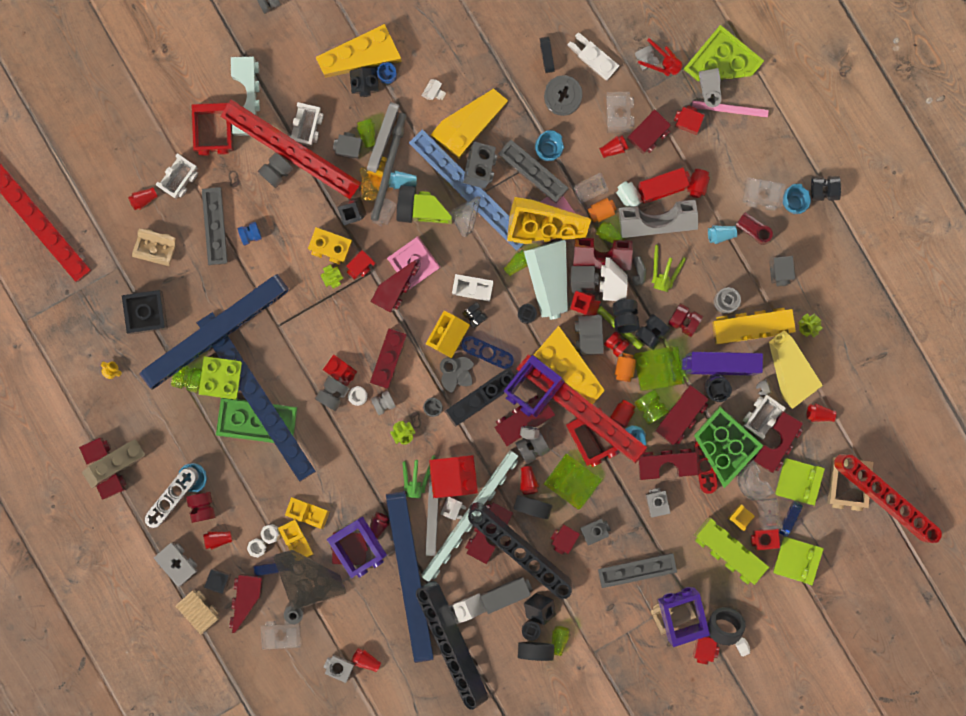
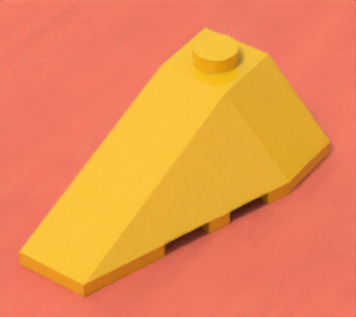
M492 89L442 120L431 133V136L458 159H461L508 100L495 89Z
M514 197L509 217L507 241L531 244L533 241L544 240V242H548L550 239L583 238L587 236L591 219L538 201Z

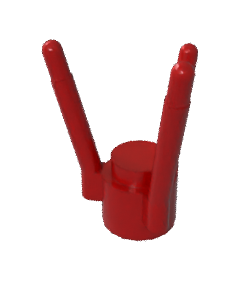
M648 38L647 41L664 57L662 62L664 69L643 61H638V64L662 72L666 76H669L670 73L672 75L678 74L682 69V62L668 46H665L667 51L665 53L655 42Z

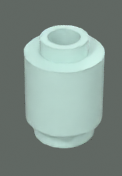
M625 181L617 187L618 191L616 194L625 207L638 206L643 202L642 196L632 182L628 183Z

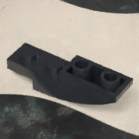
M508 367L444 412L455 427L505 394V388L515 375Z

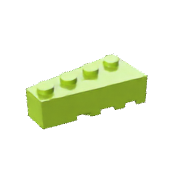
M707 518L694 533L697 544L702 548L707 546L711 549L710 554L717 560L722 558L726 562L724 566L733 573L735 570L740 573L741 576L739 578L747 585L750 582L755 585L769 568V566L751 551L747 550L738 540L732 538L725 529L717 525L711 518Z

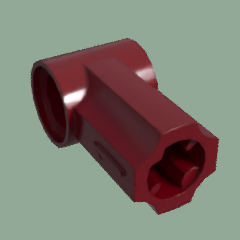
M746 212L735 225L761 245L768 244L773 237V231L770 227L763 225ZM759 232H768L769 238L762 240L759 237Z

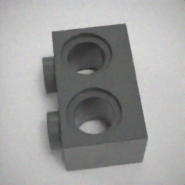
M478 142L472 143L469 148L463 183L485 189L488 183L492 182L494 172L491 171L492 165L495 166L497 155L495 154L496 147ZM479 154L484 155L486 160L482 159ZM476 172L482 173L483 177H479Z
M793 256L777 257L769 261L771 284L776 283L777 287L788 286V284H791V281L795 280Z

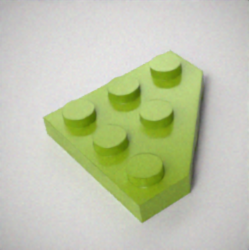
M719 25L683 70L698 82H700L699 71L716 68L719 70L720 80L752 77L764 60L723 26Z

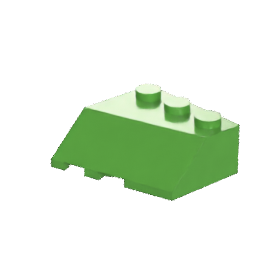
M720 405L694 435L724 488L763 447V444Z

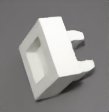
M431 79L421 96L427 100H433L434 97L443 100L446 93L439 89L442 85L441 82Z
M447 497L441 515L456 520V518L462 519V516L458 515L460 508L466 510V506L462 505L463 502Z

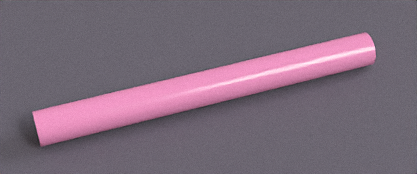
M692 101V107L696 109L768 117V110L726 104L709 107L705 102Z

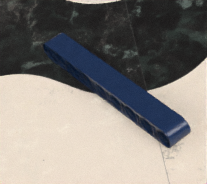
M278 274L272 276L148 365L139 375L151 390L155 389L284 296L289 291V288Z
M405 491L386 494L414 662L434 660L428 622L416 597L417 589L422 586Z

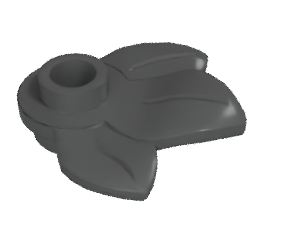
M446 357L441 361L440 370L443 373L441 382L450 393L455 390L457 384L460 386L472 385V377L468 370L473 367L474 363L466 357L457 359ZM447 363L453 364L452 370L446 369Z

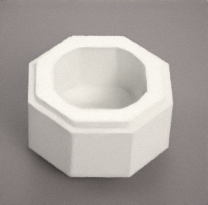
M274 524L264 526L260 533L262 540L268 544L278 541L281 536L279 527Z
M256 538L249 542L247 550L250 556L258 558L265 554L267 546L263 540Z
M741 637L735 645L740 655L744 657L750 654V646L747 640Z

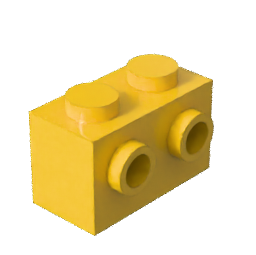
M315 227L308 250L312 251L311 255L322 258V256L330 258V262L340 265V262H346L353 241Z
M443 311L426 345L452 358L470 325L460 318Z

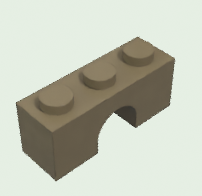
M136 439L89 465L82 474L91 488H94L120 470H125L140 461L145 456V453Z

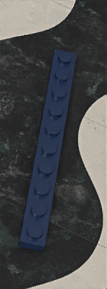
M212 312L196 323L201 328L214 319L215 315ZM227 336L212 348L220 359L242 362L239 382L240 391L299 482L314 474L316 472Z

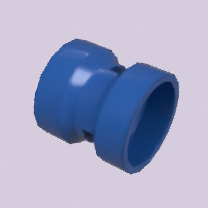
M386 62L378 67L377 74L382 83L391 84L396 80L397 72L393 64Z
M256 222L250 223L248 227L241 226L237 228L244 246L250 244L252 240H262Z

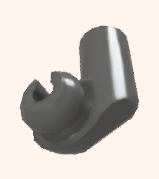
M638 256L632 260L637 270V275L632 277L635 286L643 285L646 281V267L641 256Z

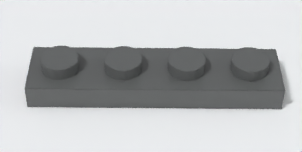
M512 140L498 153L502 159L555 203L569 190L564 183Z
M222 188L202 189L208 265L228 264Z
M671 553L600 568L598 573L601 588L677 573L674 554Z

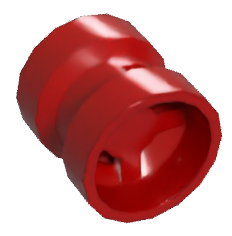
M615 331L603 345L606 348H610L613 354L618 357L630 343L627 340H623L620 334ZM620 341V344L616 348H614V346Z

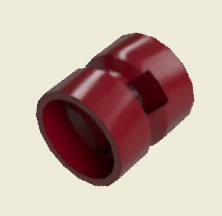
M679 303L668 325L675 329L681 328L682 333L692 337L703 316L695 311L690 312L687 306ZM686 317L690 319L688 325L683 323Z
M211 492L186 497L187 505L191 508L189 512L191 523L216 518L214 508L210 506L213 502Z

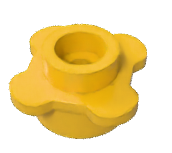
M103 361L101 363V367H103L101 372L104 377L114 379L115 376L120 377L122 375L115 362L106 363Z

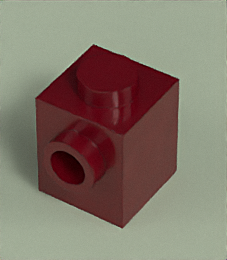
M562 524L560 530L555 529L550 538L553 540L551 544L555 546L553 550L562 555L564 552L569 554L580 533Z

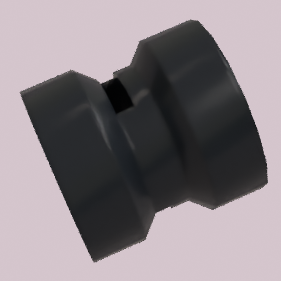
M478 302L462 312L464 317L470 320L472 328H475L488 318L480 310Z
M531 304L522 305L518 310V319L524 324L532 323L537 315L535 307Z
M530 620L522 625V635L526 640L534 641L538 639L541 629L537 622Z

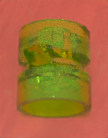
M188 365L172 376L171 386L180 389L186 387L187 391L198 393L202 369L196 367L189 369Z
M655 389L634 402L639 411H644L643 417L648 425L669 412L664 403H659L660 397Z

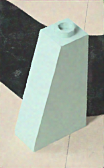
M565 240L554 241L524 251L541 317H549L550 320L560 318L561 313L567 312Z

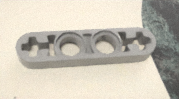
M390 102L367 166L368 171L376 173L379 168L399 111V104Z
M188 467L183 469L145 515L147 526L156 528L161 525L196 483L198 473L194 468ZM190 473L191 479L186 481L185 484L182 483V481L187 477L186 474ZM174 486L181 488V495L178 496L173 493ZM162 500L169 501L170 508L168 510L162 507ZM159 511L161 514L156 518L157 521L153 522L152 516Z
M429 481L426 556H436L438 498H433L431 481Z

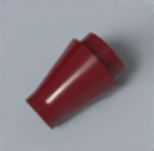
M380 512L372 515L370 529L377 540L390 524V518Z

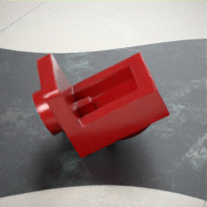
M334 354L323 368V371L345 386H348L353 381L357 373L354 368Z

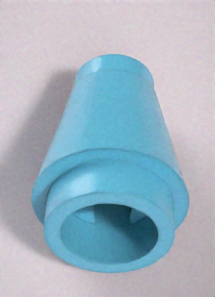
M399 171L391 172L388 183L389 188L394 190L400 189L401 185L416 187L417 176Z
M713 225L711 228H708L710 243L718 244L737 237L736 226Z

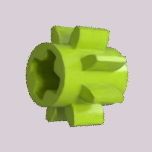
M330 264L324 267V273L320 274L325 286L331 285L333 289L340 286V280L344 278L338 266L333 268Z
M807 313L798 322L800 325L799 331L805 337L811 335L814 338L823 329L821 326L822 320L815 314L809 316Z
M399 421L394 424L393 431L390 434L396 444L400 442L405 445L413 440V435L416 432L410 422Z

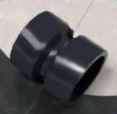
M812 176V201H824L825 198L828 201L840 200V176H828L827 179L823 176Z
M623 299L613 303V315L617 316L614 319L616 332L632 333L639 330L637 301Z
M652 314L646 320V326H641L635 335L650 349L654 350L660 343V338H664L671 329L661 319Z
M711 375L705 382V391L711 400L723 402L730 397L732 387L723 375Z

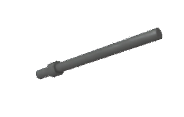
M399 113L397 124L393 128V139L371 216L373 221L379 220L399 142L404 135V124L407 117L404 113Z

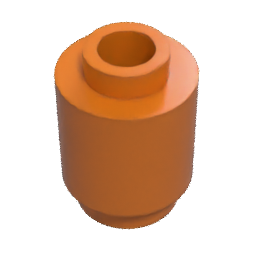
M608 198L590 205L591 208L587 209L593 223L597 221L599 223L614 216V211L617 210L613 200L609 201Z
M622 353V357L618 356L615 370L616 380L631 382V378H634L637 362L636 359H633L634 355Z

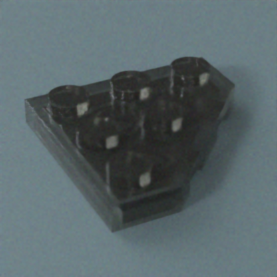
M294 550L276 554L273 557L293 611L340 597L347 593L339 574Z

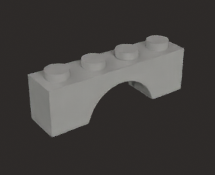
M696 201L676 202L670 211L661 215L645 214L638 206L619 208L622 238L698 230Z

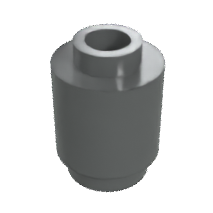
M298 600L288 602L284 611V619L290 624L299 623L304 615V605Z

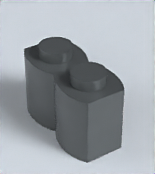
M602 315L578 316V321H575V332H579V340H576V351H580V356L604 354Z

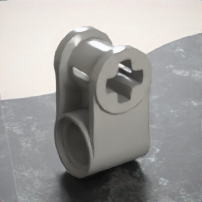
M716 68L699 71L700 85L705 104L709 107H717L722 99L719 70Z

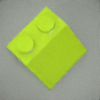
M420 191L419 195H414V221L452 224V216L430 192Z

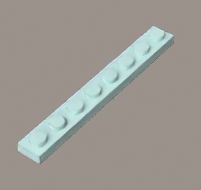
M509 450L473 503L485 504L487 500L490 501L496 493L494 490L497 485L501 486L507 478L505 475L509 469L512 470L516 466L518 455ZM469 508L438 550L436 556L433 557L421 574L422 578L428 582L438 576L440 572L439 567L442 563L446 564L450 559V552L453 547L457 548L462 541L461 536L463 533L468 532L473 525L468 520ZM474 511L472 514L474 516H480L481 512Z

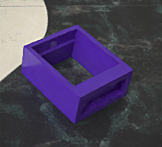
M532 355L505 388L504 393L507 395L506 399L513 405L518 403L522 407L520 410L528 417L531 414L537 417L565 381ZM535 368L554 384L533 409L517 397L514 392Z
M363 516L327 538V541L351 578L356 575L358 578L368 573L367 568L370 566L376 568L384 563L382 559L387 556ZM356 529L360 531L375 555V558L357 569L339 543L340 539Z
M694 587L684 588L681 592L674 594L668 593L658 599L667 638L673 647L710 636L700 593ZM694 600L699 623L674 631L669 608Z

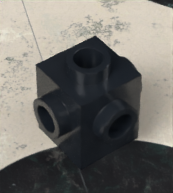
M359 68L350 71L352 94H360V97H370L371 93L378 91L376 68Z

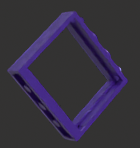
M690 352L685 355V358H682V370H685V374L755 376L763 373V353Z

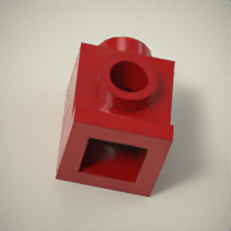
M361 250L346 265L349 269L347 273L356 280L360 276L364 277L371 270L369 268L371 265L375 267L377 264Z
M575 291L570 309L585 315L596 316L601 301L596 300L595 295Z

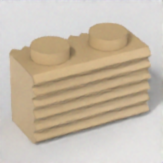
M192 590L176 605V608L186 617L199 634H203L220 619L218 616L219 611L213 605L209 606L205 602L207 598L200 590L197 592Z

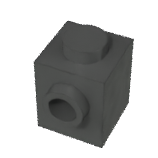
M344 132V135L339 134L338 139L334 140L333 150H336L335 154L337 156L359 160L363 141L361 138H356L355 134Z
M572 266V293H575V291L595 293V285H599V274H595V266Z
M601 518L580 527L588 546L609 537L608 532L611 531L607 521L603 522Z

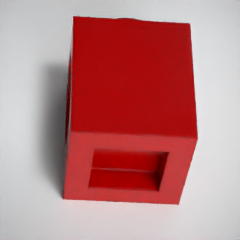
M777 528L753 530L754 535H751V546H755V550L780 548L779 530ZM763 534H767L770 538L769 543L766 545H762L760 542V537Z

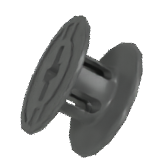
M566 75L551 79L546 85L544 92L547 108L552 113L560 116L570 115L575 112L580 106L583 96L582 88L578 81ZM564 89H567L568 91L566 96L568 98L566 99L564 97L562 103L559 102V93L562 94Z

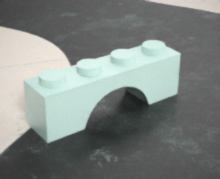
M231 57V77L242 83L247 92V99L243 107L257 116V111H260V100H256V92H260L259 81H256V73H259V62H256L254 57ZM232 124V134L234 136H250Z

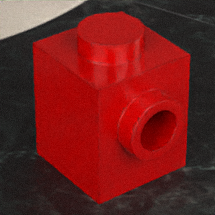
M687 106V108L683 107L681 111L677 110L673 121L677 122L676 128L697 135L704 114L697 112L698 109L692 106Z
M709 636L697 639L693 658L697 659V663L708 665V662H714V658H718L719 654L717 642Z

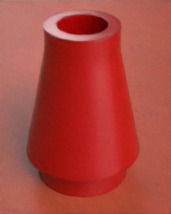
M617 135L599 149L603 158L626 153L625 150H628L629 147L624 136L618 137Z
M153 187L131 193L132 195L128 197L134 211L137 209L141 210L151 201L158 198Z
M814 403L809 404L806 417L811 422H834L836 411Z
M532 466L522 467L520 491L523 492V495L538 493L539 485Z
M207 531L206 534H203L205 549L213 550L227 543H232L230 531Z
M358 648L351 660L354 666L377 672L381 665V662L365 649L361 650Z

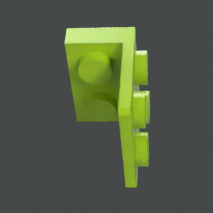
M204 356L198 395L236 400L242 362Z
M785 458L775 495L815 506L825 468Z
M783 537L773 573L813 585L824 548Z

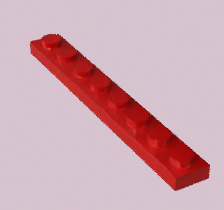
M233 100L229 101L220 117L348 199L352 198L360 186L361 182Z
M0 163L1 195L77 283L91 269Z
M529 354L516 368L518 372L531 357ZM535 368L526 377L545 393L554 384ZM563 383L552 397V399L635 464L648 449L566 383Z

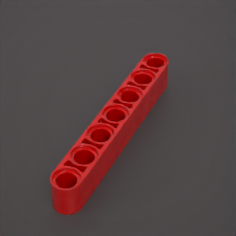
M840 454L835 458L834 465L840 473L919 540L927 543H938L941 540L942 532L939 527L858 458L847 454ZM845 459L848 460L847 467L844 466ZM859 471L862 472V478H861V479H859V477H858ZM874 483L876 484L875 491H873L872 485ZM887 495L890 496V501L888 503L886 501ZM903 506L904 512L901 515L900 509ZM917 518L918 524L915 527L914 521ZM931 530V533H932V534H931V537L929 538V537H928V532Z

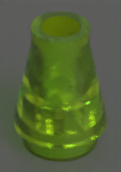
M372 119L357 122L358 127L356 129L364 142L365 148L375 146V124L372 123Z
M603 221L596 231L600 239L613 243V240H625L610 222Z
M524 250L517 251L503 268L510 277L528 267Z
M555 626V629L552 630L554 655H563V651L571 636L569 628Z

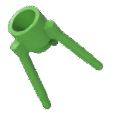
M418 460L414 462L413 481L409 482L406 462L403 461L406 497L421 498L422 493H425L426 484L430 476V464L421 486V482H417Z

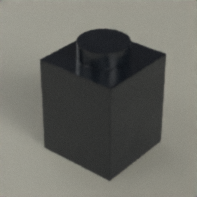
M361 197L344 201L337 207L344 225L360 221L367 215Z
M212 568L204 588L221 594L225 593L231 574Z

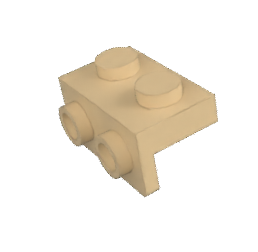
M139 228L132 257L170 266L176 248V238L169 234H159L150 229Z
M689 602L669 608L674 629L696 619ZM657 604L653 607L654 610L651 611V614L661 635L666 633L660 606Z

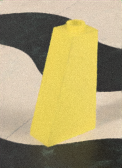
M783 331L769 341L782 399L793 409L823 385L794 339L787 332Z

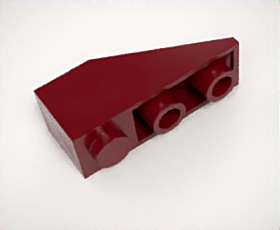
M420 260L412 261L379 284L370 302L390 313L395 309L398 310L403 301L400 299L403 293H407L411 286L409 281L412 275L415 277L420 268L418 266Z
M240 574L238 578H235L234 590H237L236 598L233 597L231 607L235 610L234 617H230L229 623L232 633L238 631L260 599L263 577Z

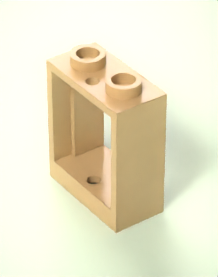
M832 458L827 503L832 504V508L844 509V505L852 506L851 510L863 511V507L869 508L870 497L864 492L862 502L835 499L838 470L834 465L835 458ZM845 459V461H844V466H845V467L848 466V460H847V459ZM861 461L873 471V462Z

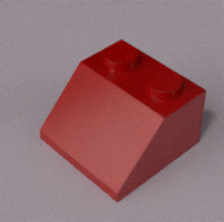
M474 455L429 460L433 498L478 493Z

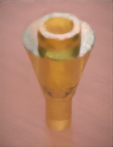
M363 167L360 169L362 178L361 198L366 201H373L377 198L379 190L369 177L367 168Z

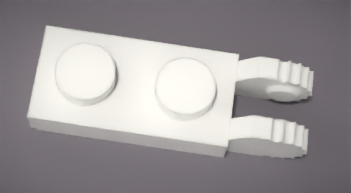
M577 33L575 37L586 47L581 51L571 41L568 43V47L607 81L618 69L619 65L591 41L589 42L583 35Z

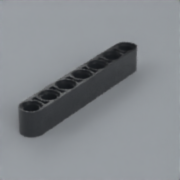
M479 502L471 504L468 520L473 526L558 598L566 599L570 597L572 581L567 575L484 504ZM474 511H479L482 515L474 516L472 513ZM495 524L496 528L490 529L487 525ZM508 536L511 539L509 541H504L501 539V537ZM522 548L525 552L518 553L516 549ZM535 560L538 561L539 564L532 565L530 562ZM552 573L554 576L548 578L545 574ZM566 585L568 588L562 590L559 586Z
M430 581L417 589L416 597L464 705L468 709L473 710L488 700V693L440 585L435 581Z

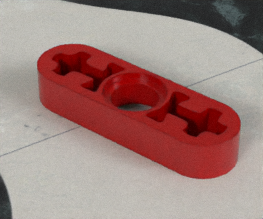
M696 441L694 451L697 455L699 486L702 492L711 494L717 489L716 473L712 466L707 472L701 470V462L708 461L707 457L699 459V455L703 456L702 450H698L700 445ZM713 473V477H709V481L714 486L708 491L707 488L703 487V484L706 483V477L702 478L701 474L708 475Z

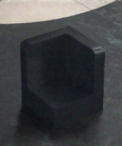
M535 593L524 602L526 617L537 623L545 625L556 615L554 600L544 595Z

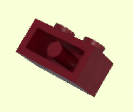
M654 109L628 136L627 140L643 155L646 152L650 154L657 146L655 142L659 138L663 140L671 132L669 130L671 124Z

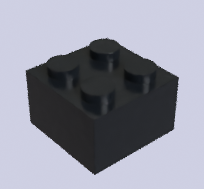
M155 290L122 295L127 334L168 329L163 291Z

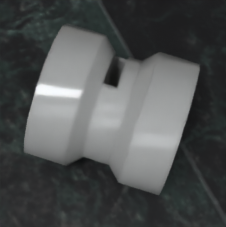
M652 45L635 53L636 58L640 61L655 66L660 63L657 57H653L654 50ZM640 65L642 71L650 69L643 65Z
M388 390L382 393V397L375 396L371 398L378 415L383 414L387 408L393 409L396 407Z

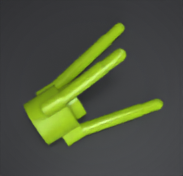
M656 244L651 283H654V289L668 292L669 288H672L686 258H682L670 279L668 276L672 263V258L670 257L664 275L659 274L658 277L659 246Z

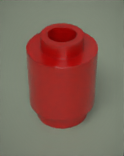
M695 169L691 174L690 186L687 188L690 196L701 198V196L706 195L710 180L708 171Z
M622 400L621 403L617 404L610 419L619 426L626 428L635 413L636 407L630 402Z

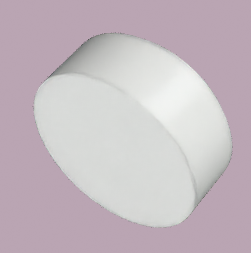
M359 386L353 387L348 393L349 401L356 406L363 405L368 397L366 390Z

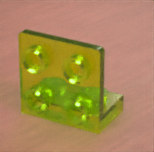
M678 346L635 353L641 391L685 384Z
M565 454L544 485L580 510L599 485L601 479L577 460Z

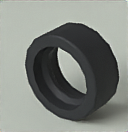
M400 186L396 216L398 222L412 223L414 195L416 194L415 187Z
M517 495L514 510L548 520L553 505Z
M727 607L716 609L707 623L710 637L715 642L728 646L736 644L741 639L746 628L742 615L736 610ZM716 620L730 622L736 628V632L727 633L722 631L716 624Z
M519 642L518 658L534 661L554 660V644Z

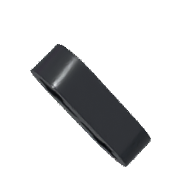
M549 37L539 38L545 74L555 72Z

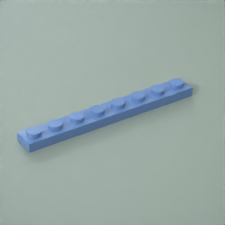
M422 129L409 144L507 241L510 216L482 188L463 183L465 171ZM507 241L516 251L524 245L523 243Z

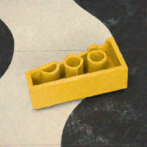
M385 24L316 57L325 78L347 74L351 70L359 68L379 67L382 63L386 62L391 64L402 62Z
M776 308L770 313H766V310L756 311L754 315L747 316V313L736 314V318L728 319V316L716 317L717 321L712 322L715 345L774 337L783 331L788 334L796 332L793 310H785V308Z
M559 326L533 355L562 377L565 381L564 383L591 404H594L605 391Z

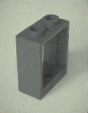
M522 576L480 594L487 613L490 614L531 596L530 591L533 589L529 580H524Z

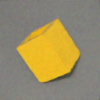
M739 504L727 519L740 530L745 531L747 529L746 526L755 516L745 506Z

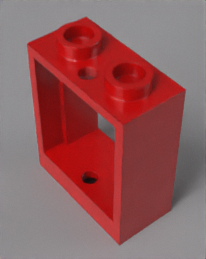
M228 103L191 104L193 151L198 153V155L206 156L210 155V152L226 155L229 154V151H234L232 124L226 121L227 145L200 146L199 115L222 114Z
M682 167L639 182L637 188L642 196L643 205L687 190L690 186L691 177L689 172L685 171Z
M576 419L566 424L586 466L591 465V467L602 463V458L608 456L610 459L619 454L618 450L612 447L589 459L574 429L584 423Z

